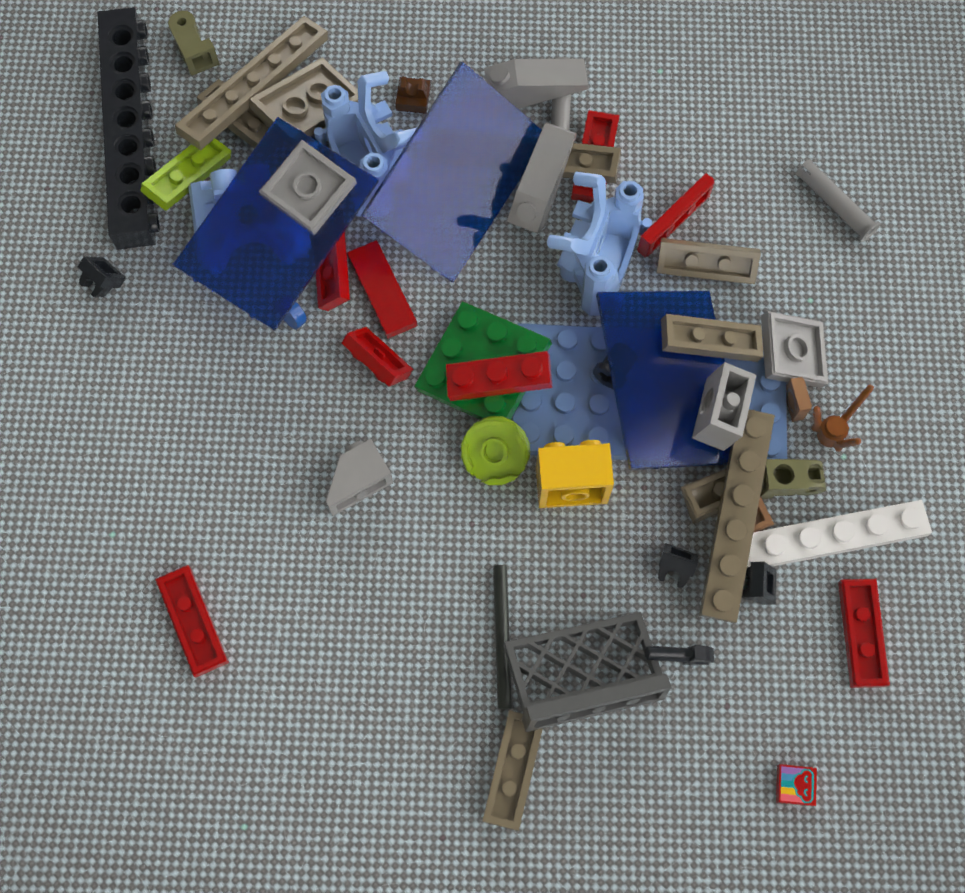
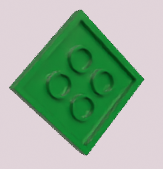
M462 301L414 387L418 392L479 420L488 416H503L511 420L526 392L450 401L447 394L446 364L548 351L552 342L548 337Z

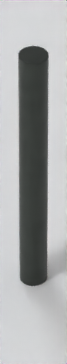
M495 565L493 566L497 704L499 710L512 709L511 671L503 647L504 642L510 641L507 566Z

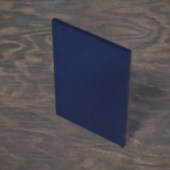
M460 62L361 216L430 266L432 270H435L448 281L454 283L523 176L542 129L489 85L483 77H480L464 62Z
M277 117L172 265L191 277L195 282H199L249 314L251 318H255L276 331L376 187L379 179L303 133L302 130ZM301 140L308 143L346 171L357 182L315 235L311 234L259 193L260 189Z
M710 291L598 292L596 299L629 470L727 465L730 447L722 451L692 439L706 379L725 362V359L662 351L661 319L666 314L716 320Z

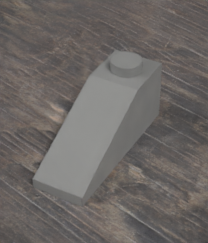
M512 59L484 68L487 95L498 114L590 89L584 59Z
M547 122L544 124L517 189L507 222L538 233L546 226L577 133Z

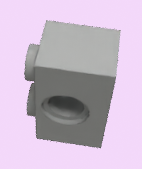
M724 362L707 377L692 439L724 451L743 437L756 380L755 374Z

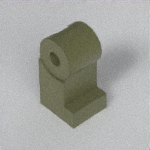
M177 11L172 14L168 25L190 75L193 76L219 65L220 63L210 38L201 41L200 32L192 13Z
M767 459L760 494L762 499H771L774 496H794L796 494L804 496L815 495L826 491L822 461Z

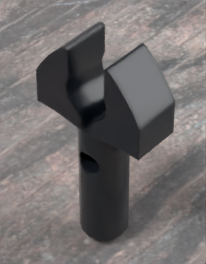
M694 645L688 648L647 646L644 651L647 660L683 662V665L691 666L714 663V648L709 646Z

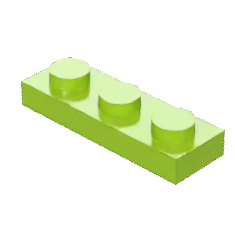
M216 138L202 150L191 144L142 182L141 192L167 211L189 193L188 186L191 183L204 181L210 176L211 172L216 171L230 160L232 150Z

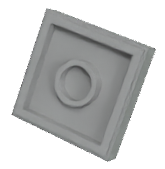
M301 140L260 189L259 193L263 198L311 234L315 235L357 182L354 177L308 143Z
M771 311L762 314L765 378L789 382L792 378L802 377L806 386L822 388L828 385L823 322Z

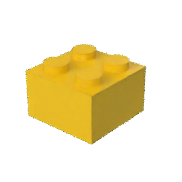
M586 440L579 445L565 446V443L552 442L544 445V448H538L536 480L539 508L608 504L614 486L610 443L601 444L599 440Z

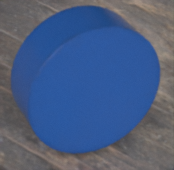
M284 296L275 304L279 315L291 328L297 330L306 323L305 312L293 298Z

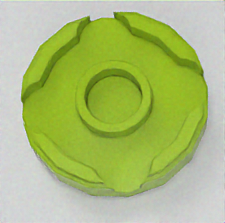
M488 416L474 423L466 432L461 443V459L466 470L472 476L480 479V482L487 485H504L514 481L526 469L530 459V443L525 431L516 422L503 416Z

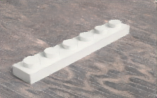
M922 500L753 532L747 567L751 566V562L765 561L773 567L926 537L932 533Z

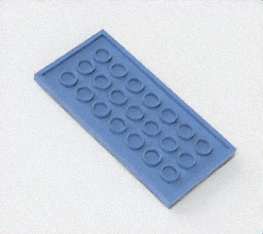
M518 323L519 326L550 338L552 342L548 353L550 355L553 388L526 391L513 415V421L525 431L529 440L530 455H537L538 448H544V445L552 442L565 443V446H575L586 440H599L601 444L610 443L611 459L727 465L730 447L722 451L692 439L706 379L726 362L756 375L749 409L775 415L767 459H787L786 382L765 378L764 357L758 362L662 351V330ZM614 344L626 346L637 358L625 376L626 383L620 390L606 387L595 378L592 372L596 364L604 360Z

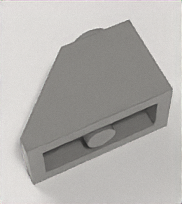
M372 439L366 442L357 441L349 445L345 449V453L340 455L326 498V503L332 516L393 484L391 472Z

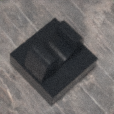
M84 256L77 266L82 271L79 279L81 286L90 287L93 282L95 283V288L91 293L93 297L106 296L112 288H120L126 279L122 273L103 257Z
M665 543L660 555L658 579L664 582L666 574L670 571H675L679 575L677 587L683 588L689 578L694 576L698 565V554Z
M765 561L751 562V566L747 567L745 579H750V585L748 588L743 589L741 598L757 601L761 605H776L777 570Z

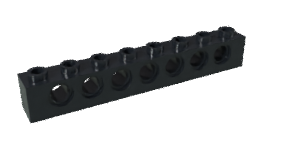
M135 7L97 11L108 235L117 250L156 245L155 233L160 232L159 217L157 213H154V204L156 203L141 192V183L157 172L154 156H150V147L155 146L153 130L151 127L149 128L148 120L153 119V110L150 100H147V92H151L150 77L148 73H145V66L150 65L148 49L144 46L143 39H148L145 20L139 19ZM133 180H137L136 182H134V183H132V184H128L129 182H131V181H133ZM139 208L136 212L129 213L131 210Z

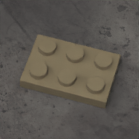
M322 57L250 98L249 108L292 148L301 140L312 136L315 128L321 127L323 129L326 127L321 93L328 86H341L348 91L349 100L357 103L358 90Z

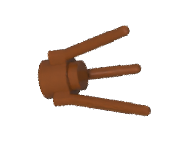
M868 385L841 417L836 415L828 416L822 422L820 407L815 406L813 408L814 423L811 429L817 432V438L822 445L834 447L836 451L840 452L843 448L861 444L862 440L860 438L844 440L849 433L847 421L874 390L873 385Z

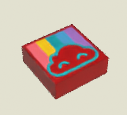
M777 765L776 803L816 806L817 768Z

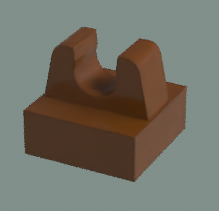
M400 77L395 102L396 111L427 114L431 80Z

